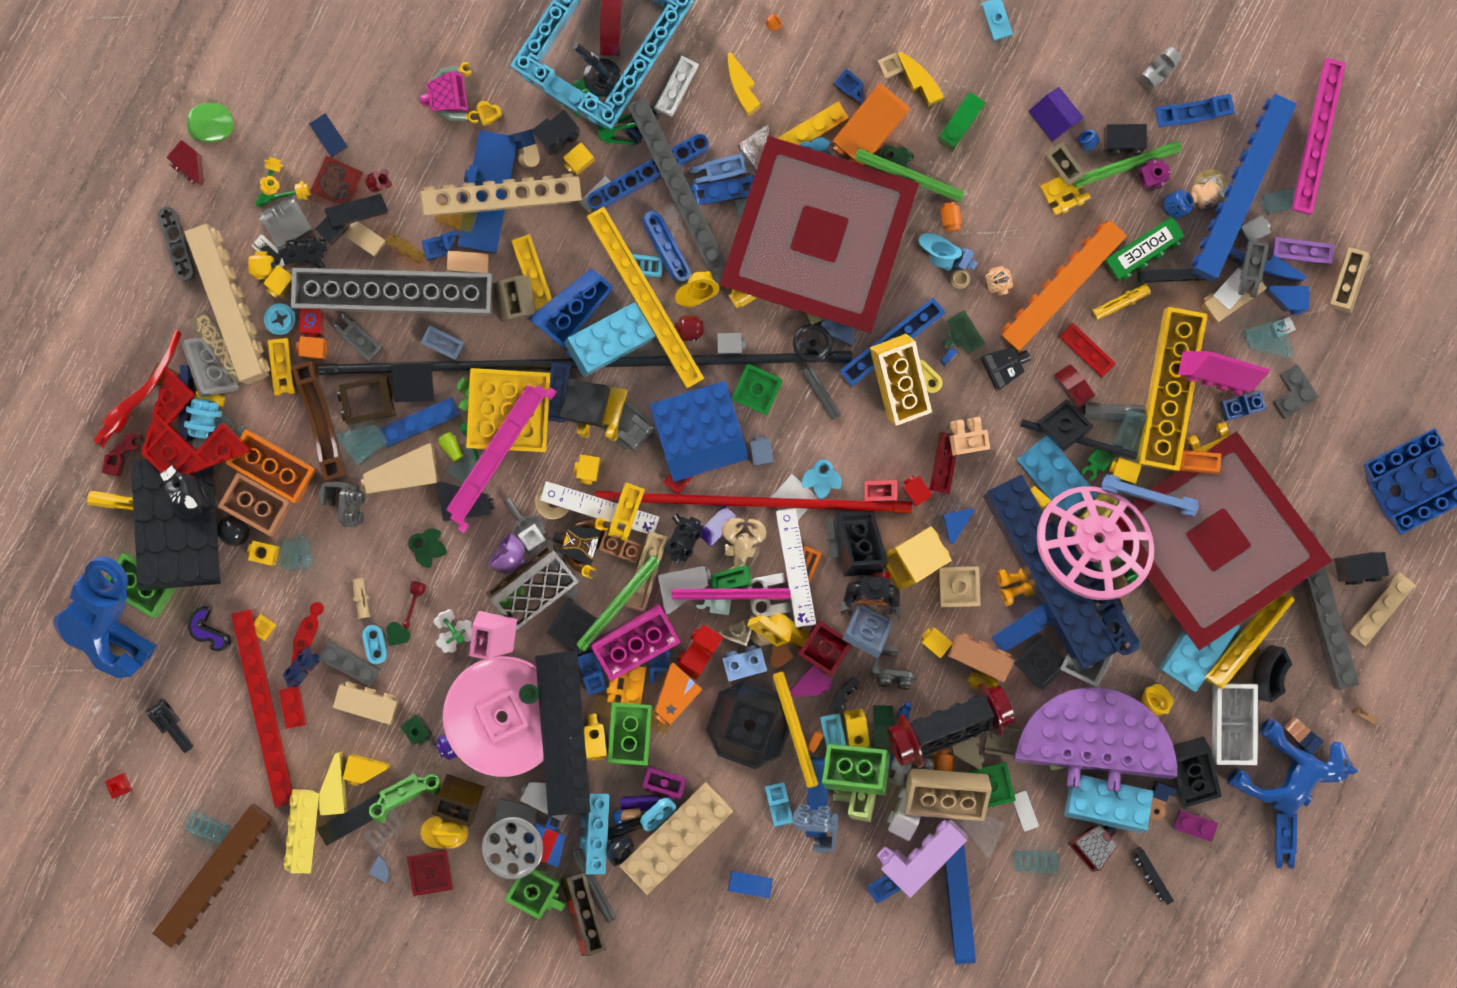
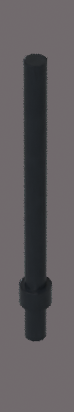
M1022 419L1020 427L1044 433L1037 426V423ZM1082 437L1076 442L1112 453V456L1118 458L1122 456L1136 461L1138 455L1137 452L1123 449V446L1116 444L1113 446L1086 437Z

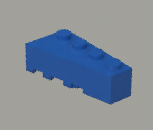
M590 269L528 319L554 342L564 348L567 338L578 332L614 287L600 274Z

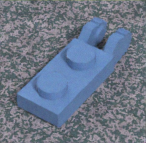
M743 153L704 162L702 165L690 168V173H698L704 170L707 172V176L694 179L693 185L711 183L747 174Z

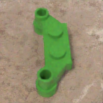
M413 774L380 791L378 802L372 804L369 808L371 818L377 823H383L388 812L423 793L438 794L441 785L438 776L430 774L422 778Z

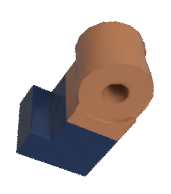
M1295 716L1283 727V730L1307 753L1313 754L1324 742Z
M1155 780L1151 790L1153 791L1150 818L1161 820L1165 816L1166 811L1164 807L1169 795L1175 797L1177 789Z

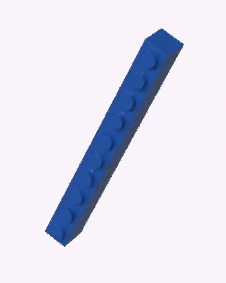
M1276 93L1270 99H1266L1262 107L1265 111L1262 116L1259 115L1254 125L1257 128L1254 133L1250 134L1246 142L1249 146L1247 150H1243L1239 157V161H1241L1239 168L1236 167L1231 175L1233 181L1231 185H1227L1223 192L1225 196L1224 201L1218 204L1215 210L1217 216L1215 220H1211L1207 227L1209 231L1208 236L1202 239L1199 245L1201 251L1192 260L1191 265L1193 269L1191 273L1210 282H1214L1218 278L1297 103Z

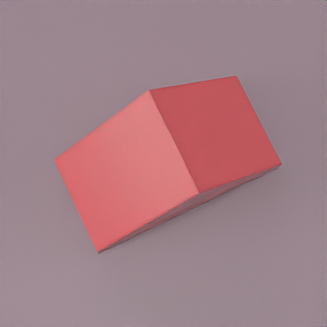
M897 480L864 481L865 501H897Z

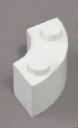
M902 786L898 794L900 800L895 811H891L887 822L890 823L888 831L910 841L918 827L921 816L905 815L906 787Z

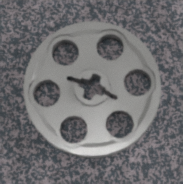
M509 817L496 822L488 829L483 839L482 853L487 866L495 874L507 879H518L528 875L538 866L543 854V842L539 832L530 822L517 817ZM508 823L516 825L517 831L515 833L508 832ZM530 832L533 834V843L525 841V833ZM492 833H497L500 836L498 844L491 841L490 836ZM510 844L516 845L515 852L509 851ZM493 853L500 855L501 861L499 864L492 862L491 855ZM526 853H532L535 856L534 863H528L525 860ZM510 863L517 864V873L513 874L509 871L508 866Z

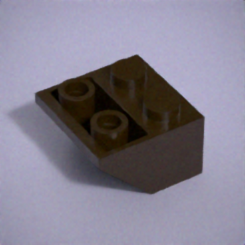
M447 774L437 796L432 815L470 827L473 824L485 786Z

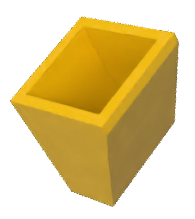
M932 526L885 553L888 561L885 568L890 572L891 578L899 590L919 582L952 561L948 550L942 545L938 533Z

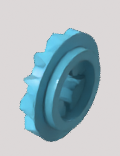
M274 304L265 312L264 323L271 333L283 335L288 334V332L294 329L296 322L295 312L288 305ZM278 314H280L282 317L288 316L286 317V319L283 320V325H281L279 322L273 323L275 322V320L278 319Z

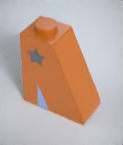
M674 663L668 668L654 711L657 715L655 718L662 725L667 724L668 726L673 723L702 690Z

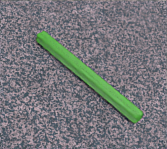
M1176 141L1087 172L1073 183V187L1078 188L1144 165L1151 160H1158L1178 153L1182 150L1181 143Z
M858 149L855 154V160L886 173L918 182L919 186L957 202L963 199L964 192L960 189L865 150Z
M655 556L649 558L577 642L579 649L586 651L657 568L660 560Z

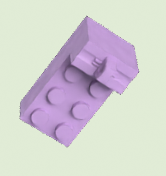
M944 819L936 827L937 832L934 835L930 833L922 841V847L920 849L916 847L908 855V859L898 849L893 852L886 846L878 853L877 857L883 863L881 870L910 898L967 841L968 835L952 819L948 821Z

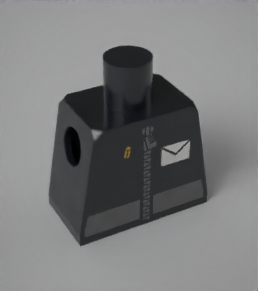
M1013 347L980 357L996 391L1002 389L1023 374L1025 371L1022 365L1031 361L1027 350L1016 354Z

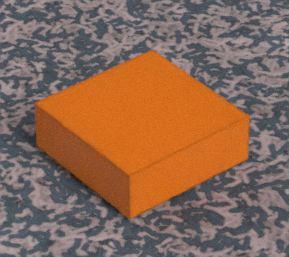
M819 731L814 732L807 745L808 750L813 753L815 752L824 736L823 733Z

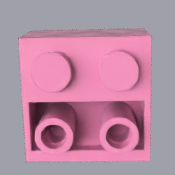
M478 611L472 626L469 656L491 660L494 657L512 653L517 619Z

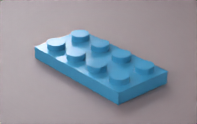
M1047 435L1016 460L1041 491L1051 500L1072 488L1091 487ZM1077 492L1065 497L1056 506L1067 511L1073 505L1083 502L1084 498L1081 492ZM1090 492L1092 499L1098 496L1096 492ZM1078 509L1072 515L1077 514L1081 509Z

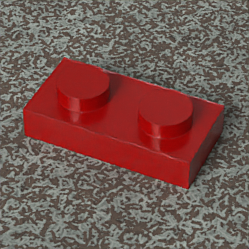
M300 686L280 689L279 695L285 728L289 729L307 725Z

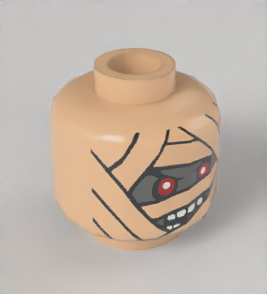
M1212 181L1195 184L1190 193L1194 199L1195 206L1199 209L1216 205L1221 197L1218 185Z
M1004 266L989 269V273L985 276L989 292L996 293L997 296L1008 294V289L1013 287L1010 270L1004 269Z

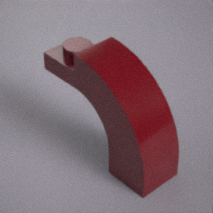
M623 0L601 1L600 55L620 56Z

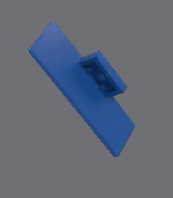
M479 131L473 165H470L469 170L465 171L464 182L475 183V186H481L486 181H495V184H503V180L511 179L517 150L516 142L510 143L509 135ZM497 190L496 197L504 200L505 193L502 190ZM477 192V200L484 202L485 194ZM461 194L460 201H463L464 204L466 202V198L463 194ZM505 209L464 213L458 246L497 253Z

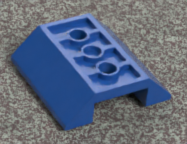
M1436 428L1364 463L1367 484L1384 517L1400 535L1457 507V480L1441 450V447L1445 445ZM1428 467L1434 470V476L1431 479L1425 475V470ZM1393 485L1399 488L1397 496H1392L1390 493V488Z

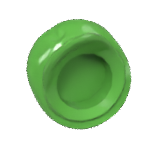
M200 104L193 107L188 114V133L194 140L219 142L226 139L233 131L234 121L232 114L221 104Z

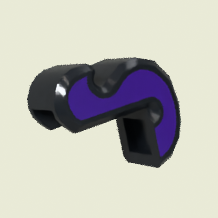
M202 606L196 609L189 619L188 630L190 636L199 642L211 641L212 644L209 646L211 650L224 651L228 649L231 645L230 635L205 625L213 606Z

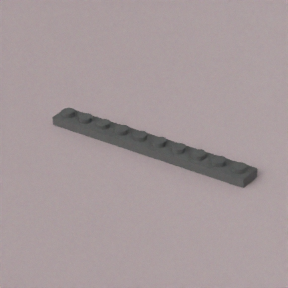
M645 97L627 107L707 270L712 273L714 281L719 285L726 266V260Z

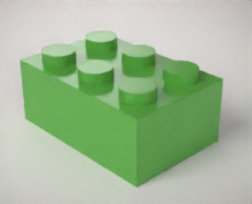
M122 553L117 563L123 567L127 574L126 602L152 618L160 617L177 588L139 591L136 557L130 553ZM109 575L107 577V580L114 584L111 576Z
M828 744L822 784L826 789L885 795L890 755L887 750Z

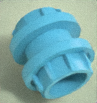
M193 399L191 406H186V412L191 413V419L184 421V427L187 428L188 435L208 438L219 425L215 424V417H221L222 411L218 410L219 405L217 402Z

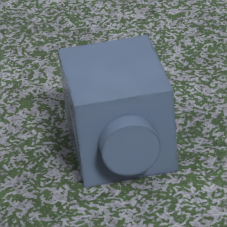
M765 436L754 437L753 442H750L754 466L773 463L770 439H765Z

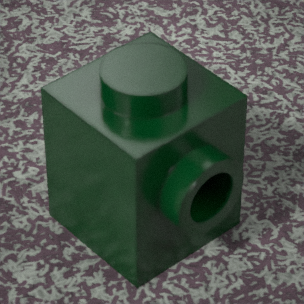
M420 714L415 715L400 725L413 746L417 743L421 746L430 740L428 736L432 732Z

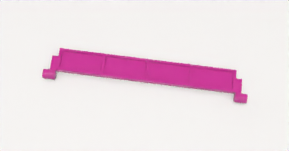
M527 385L446 509L452 513L450 519L460 525L458 527L459 531L465 533L469 527V524L463 521L543 397L546 396L552 400L557 391L551 387L546 391L539 385L535 389Z

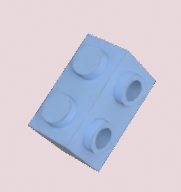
M756 645L745 647V652L737 653V650L725 653L726 657H722L728 681L767 671L761 647L757 648Z

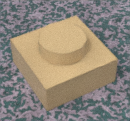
M896 52L877 61L885 80L904 71Z

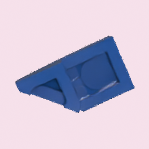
M845 68L833 85L859 105H862L865 101L864 85L858 77Z
M670 649L650 659V684H654L668 670L670 666Z

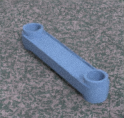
M1106 474L1102 482V490L1111 491L1115 494L1122 492L1180 509L1179 513L1195 517L1199 508L1198 500L1183 497L1182 500L1121 482V478Z

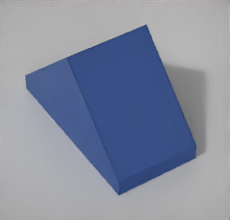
M971 508L942 515L947 539L950 544L955 543L975 510Z

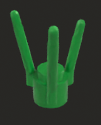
M628 114L619 117L616 123L632 118V115ZM633 122L613 126L611 130L598 126L600 141L605 140V144L635 145V141L612 139L611 137H615L614 131L631 128L637 125Z

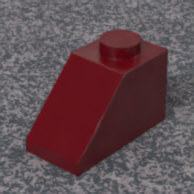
M1071 364L1054 374V377L1075 408L1095 396L1084 377Z

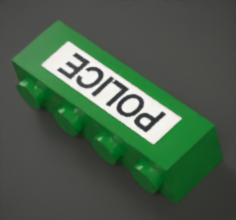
M1170 217L1102 263L1115 282L1119 279L1123 282L1132 276L1131 271L1137 268L1140 271L1149 265L1147 261L1151 258L1157 260L1165 254L1163 250L1168 247L1174 249L1182 243L1180 239L1185 237L1173 217Z

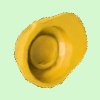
M1160 684L1146 687L1140 701L1155 716L1168 714L1174 704L1172 695Z

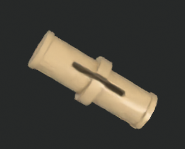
M364 578L351 580L357 618L370 617L367 602L369 596L366 595Z

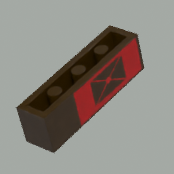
M577 872L560 878L581 956H591L606 951L585 872Z

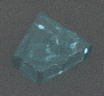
M1284 319L1244 330L1250 350L1286 357L1294 356Z
M378 425L335 435L354 462L359 466L389 442V439Z

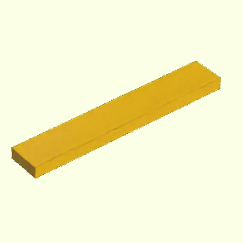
M1284 593L1259 610L1205 676L1206 681L1223 690L1295 601L1294 598Z

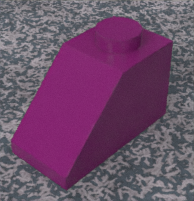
M812 664L790 689L791 697L820 695L821 692L825 694L831 688L830 682L832 680L817 666Z

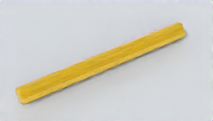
M784 672L773 674V679L808 788L818 785V780Z

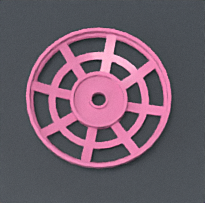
M1083 486L1072 488L1055 497L1040 517L1037 527V545L1041 559L1054 579L1071 592L1095 600L1116 599L1132 592L1147 577L1154 559L1153 536L1143 515L1133 504L1119 494L1102 490L1099 487ZM1077 492H1081L1084 498L1083 502L1073 505L1067 511L1056 506L1059 501ZM1090 492L1110 496L1118 500L1119 504L1115 507L1103 501L1093 500ZM1095 506L1104 507L1113 512L1109 518L1099 516ZM1087 507L1090 516L1083 521L1072 515L1078 509ZM1126 507L1139 519L1145 532L1136 531L1132 521L1123 512ZM1050 513L1061 517L1058 526V539L1046 541V523ZM1119 517L1126 522L1131 532H1121L1115 524ZM1068 521L1077 526L1073 537L1065 538V526ZM1094 536H1100L1103 539V543L1096 542ZM1123 540H1133L1131 557L1122 550ZM1139 540L1148 541L1149 557L1144 570L1136 562L1139 552ZM1067 546H1076L1082 555L1079 561L1074 559ZM1060 547L1065 559L1073 566L1067 577L1054 564L1048 549ZM1118 556L1126 563L1120 569L1111 571L1109 561ZM1088 561L1101 563L1103 572L1093 571L1084 566ZM1130 568L1139 576L1130 585L1113 590L1112 578L1124 574ZM1080 572L1092 578L1104 579L1105 591H1096L1076 584L1074 580Z

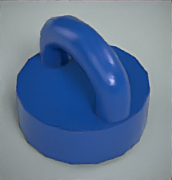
M1086 130L1080 134L1078 142L1084 151H1091L1098 145L1099 137L1094 130Z

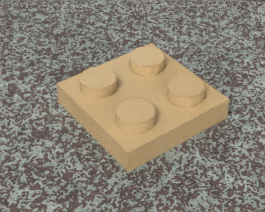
M979 566L939 568L940 607L981 606Z

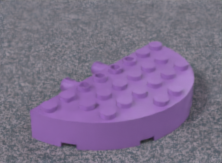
M1105 688L1075 689L1060 694L1045 703L1026 723L1016 743L1013 762L1068 768L1067 786L1075 788L1080 787V770L1082 769L1109 773L1107 791L1114 790L1113 792H1120L1121 774L1167 779L1177 777V762L1173 744L1159 719L1136 699L1124 693Z

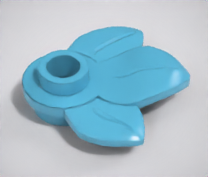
M828 460L816 462L814 468L806 471L802 479V487H813L815 494L820 499L828 495L831 487L840 489L842 483L840 475L833 470V466ZM821 466H826V473L820 472Z

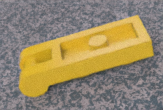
M289 339L268 340L275 396L286 392L289 394L296 393L291 367ZM286 379L287 385H281L280 380Z
M625 482L607 532L608 536L613 537L615 535L620 537V540L627 541L645 489ZM619 522L625 524L623 530L617 528Z

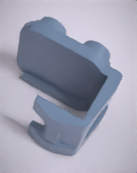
M799 805L793 817V825L797 827V830L814 832L833 831L832 837L813 838V841L819 843V845L813 844L812 850L819 853L834 851L838 832V814L832 813L828 806H820L818 810H811L809 805Z

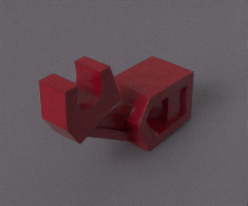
M135 433L125 435V438L109 454H105L102 473L120 477L125 462L123 454L126 451L140 450L141 446H135L134 440L136 438L142 440L143 435ZM112 457H118L116 466L110 465Z

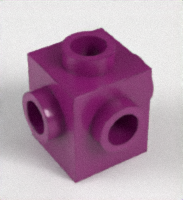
M1157 159L1145 163L1146 166L1137 171L1144 190L1151 187L1158 189L1166 186L1165 182L1170 179L1171 175L1168 164H1165L1164 160L1157 162Z

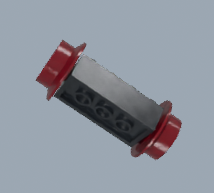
M980 683L977 686L978 696H973L962 704L955 703L947 710H937L929 717H919L911 724L903 714H900L898 724L887 728L888 739L899 764L904 766L914 762L921 768L923 767V757L979 735L993 731L995 735L1001 737L1003 735V727L1014 723L1012 706L1003 688L998 685L988 689Z

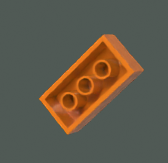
M245 429L240 438L253 451L230 459L225 464L287 500L299 504L319 469L251 430Z

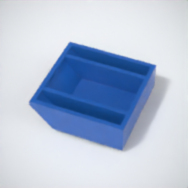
M726 381L649 404L673 482L749 459Z

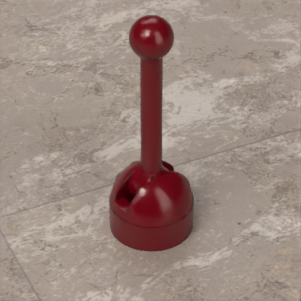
M411 581L410 592L413 598L406 621L402 624L406 629L410 627V618L416 599L424 594L427 587L426 584Z

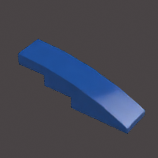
M1232 246L1228 258L1243 266L1245 254ZM1276 255L1269 257L1268 260L1266 259L1263 275L1299 283L1307 278V276Z

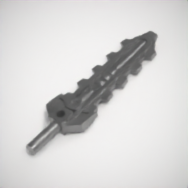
M510 497L504 501L516 519L512 535L520 539L518 534L533 524L544 535L546 532L544 528L546 527L538 516L523 517ZM551 539L545 540L533 548L529 553L530 558L546 545L550 544L553 546V541ZM560 551L556 552L558 556L561 558L562 554L560 553ZM556 559L549 564L548 570L558 571L559 562ZM547 574L546 581L556 584L557 575ZM561 575L560 584L566 585L572 578L569 575ZM578 585L573 586L562 596L576 601L579 598L577 594Z

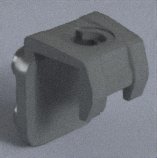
M624 402L618 426V437L615 442L622 448L630 449L636 453L640 449L641 444L656 429L650 424V420L633 404ZM603 426L604 432H606L608 426Z
M344 482L322 484L319 491L321 505H326L328 499L329 505L335 506L336 488H342L339 496L338 521L343 527L356 528L363 524L364 513L360 512V505L365 503L366 497L365 493L359 490V484Z
M884 645L880 655L896 657L899 649L891 645ZM874 657L871 678L877 679L878 686L890 687L892 682H896L899 689L910 690V686L916 681V676H913L912 672L878 669L879 657Z

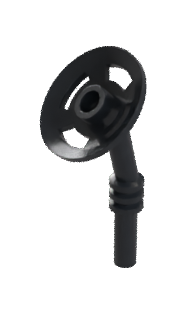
M578 42L573 43L572 49L584 57L585 62L588 63L583 74L587 89L597 96H609L615 87L611 83L614 77L613 74L618 75L617 82L622 76L620 68L613 61L599 58L592 51L586 50ZM594 67L596 69L594 78L589 79V71ZM596 84L599 87L607 88V90H600L594 87V85Z

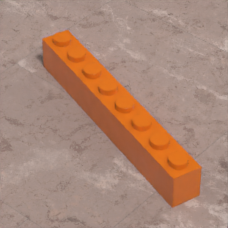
M1111 220L1106 224L1102 221L1095 229L1097 233L1093 238L1088 236L1081 244L1083 248L1079 252L1075 250L1068 258L1070 262L1066 266L1062 264L1056 270L1055 274L1057 276L1052 281L1048 279L1042 285L1043 291L1039 295L1035 293L1028 300L1030 305L1025 310L1021 308L1014 315L1016 320L1012 324L1008 322L1000 330L1003 333L1000 338L1009 347H1013L1016 353L1030 341L1127 237Z

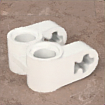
M784 573L754 578L752 579V585L755 582H760L763 585V589H768L767 586L785 583L786 581ZM750 599L752 612L756 616H772L779 612H791L790 602L771 605L770 599ZM760 601L765 602L767 605V609L763 613H759L755 609L756 604Z

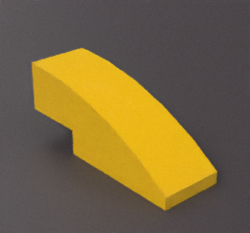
M730 52L728 54V71L731 85L741 108L749 117L760 108V102L751 92L755 87V83Z
M903 52L897 53V57L904 70L903 74L912 93L920 90L927 107L941 102L944 96L930 74Z

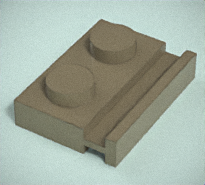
M1004 726L1001 737L995 735L993 731L987 732L983 752L1013 758L1016 743L1022 730Z

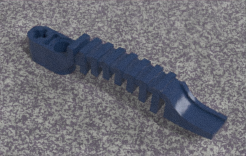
M1061 517L1049 523L1056 537ZM1066 522L1065 538L1074 536V531L1068 522ZM1067 546L1074 559L1079 561L1082 555L1076 546ZM1088 561L1084 566L1093 571L1103 572L1100 571L1099 564ZM1081 572L1079 573L1081 578H1086L1084 583L1086 586L1090 585L1091 590L1105 591L1104 579L1092 578ZM1119 598L1110 600L1093 599L1095 603L1099 601L1101 604L1097 609L1104 614L1105 630L1116 650L1121 655H1129L1139 649L1140 642L1122 613L1124 608L1122 605L1119 606ZM1115 623L1120 625V632L1115 630Z

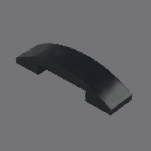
M380 793L317 828L325 845L327 846L372 821L369 808L372 804L378 802Z

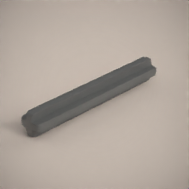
M578 849L572 853V856L580 872H585L586 858L582 850ZM586 874L589 889L606 922L609 923L615 920L616 916L595 875Z

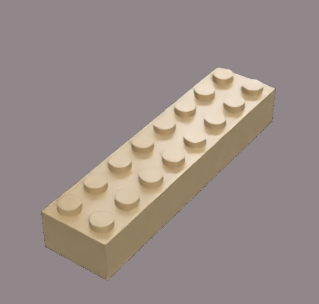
M207 223L185 231L184 233L239 381L249 385L270 377V364L267 359L264 360L262 355L264 348L261 341H257L255 336L257 329L248 317L251 313L247 304H244L241 298L244 297L241 287L236 284V272L233 267L230 268L228 263L230 256L227 249H223L221 244L223 242L221 232Z

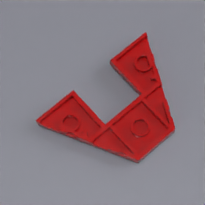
M165 368L163 383L158 391L159 397L155 402L152 413V422L150 429L147 430L146 442L141 452L160 473L165 472L174 465L180 473L192 474L253 451L225 423H221L196 450L171 423L197 395L169 368Z

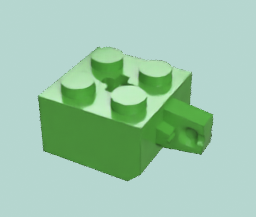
M537 867L528 875L516 879L505 898V901L539 919L545 909L551 910L553 907L562 912L566 905V902L559 899V894L555 892L561 881ZM532 887L536 888V892L534 894L530 893V888Z

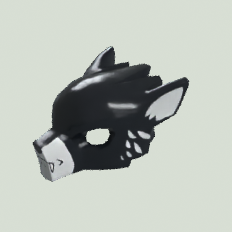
M174 465L160 474L165 484L166 497L170 498L172 505L184 514H188L189 511L192 515H195L196 512L203 514L202 507L207 508L216 505L213 498L204 492L199 480L195 476L180 473Z

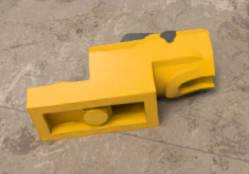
M779 612L769 618L759 615L749 619L747 625L776 647L785 643L791 644L796 648L799 645L802 647L810 635L809 631L804 627L796 628L795 620L789 613L782 614Z

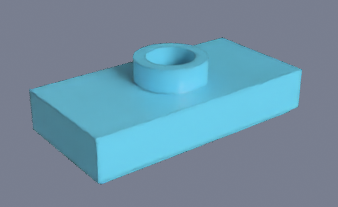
M1002 0L983 2L981 5L993 42L1012 36L1013 32Z

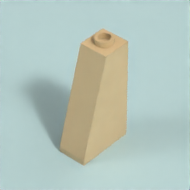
M426 444L364 473V479H361L362 490H365L366 494H374L437 484L439 477L434 444Z

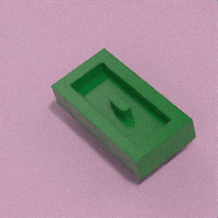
M747 565L711 574L713 589H742L752 586L750 567Z

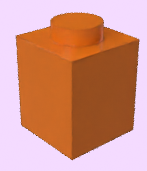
M300 337V341L296 343V353H299L298 356L301 358L326 360L328 340L324 338Z

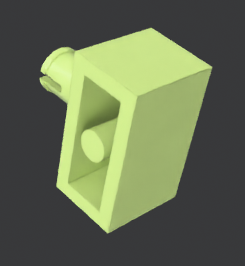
M834 790V801L850 803L848 815L851 819L871 823L876 794Z

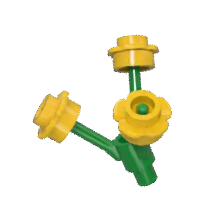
M269 157V160H264L266 162L264 168L270 170L268 176L260 180L262 192L258 195V199L255 202L257 207L261 208L269 201L296 194L299 200L308 199V196L311 195L310 187L308 184H304L303 181L295 184L294 191L275 194L280 185L272 175L274 171L280 172L283 165L280 164L281 160Z

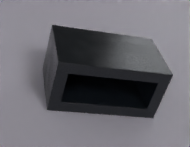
M1107 124L1104 127V152H1110V155H1119L1122 152L1137 155L1147 148V124Z

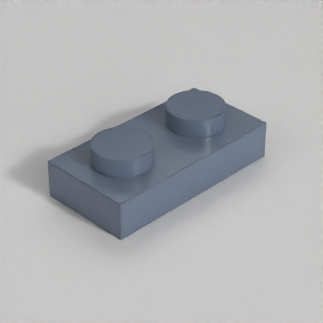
M430 325L420 342L456 361L465 345V342Z

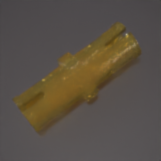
M391 233L386 239L385 243L399 251L400 255L409 257L417 264L423 261L425 253L412 246L411 242L402 240L394 233Z

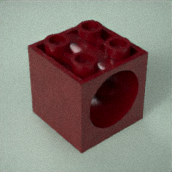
M817 620L816 625L810 631L808 639L799 648L797 654L832 676L852 644L843 640L842 634Z

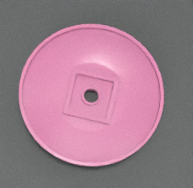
M498 656L491 660L484 659L464 670L451 685L443 707L444 732L450 747L457 757L475 771L490 776L508 777L527 772L543 762L539 699L533 704H524L520 701L518 695L520 688L526 684H532L538 688L535 665L525 660L508 656ZM499 711H503L507 715V720L504 723L499 722L496 718Z

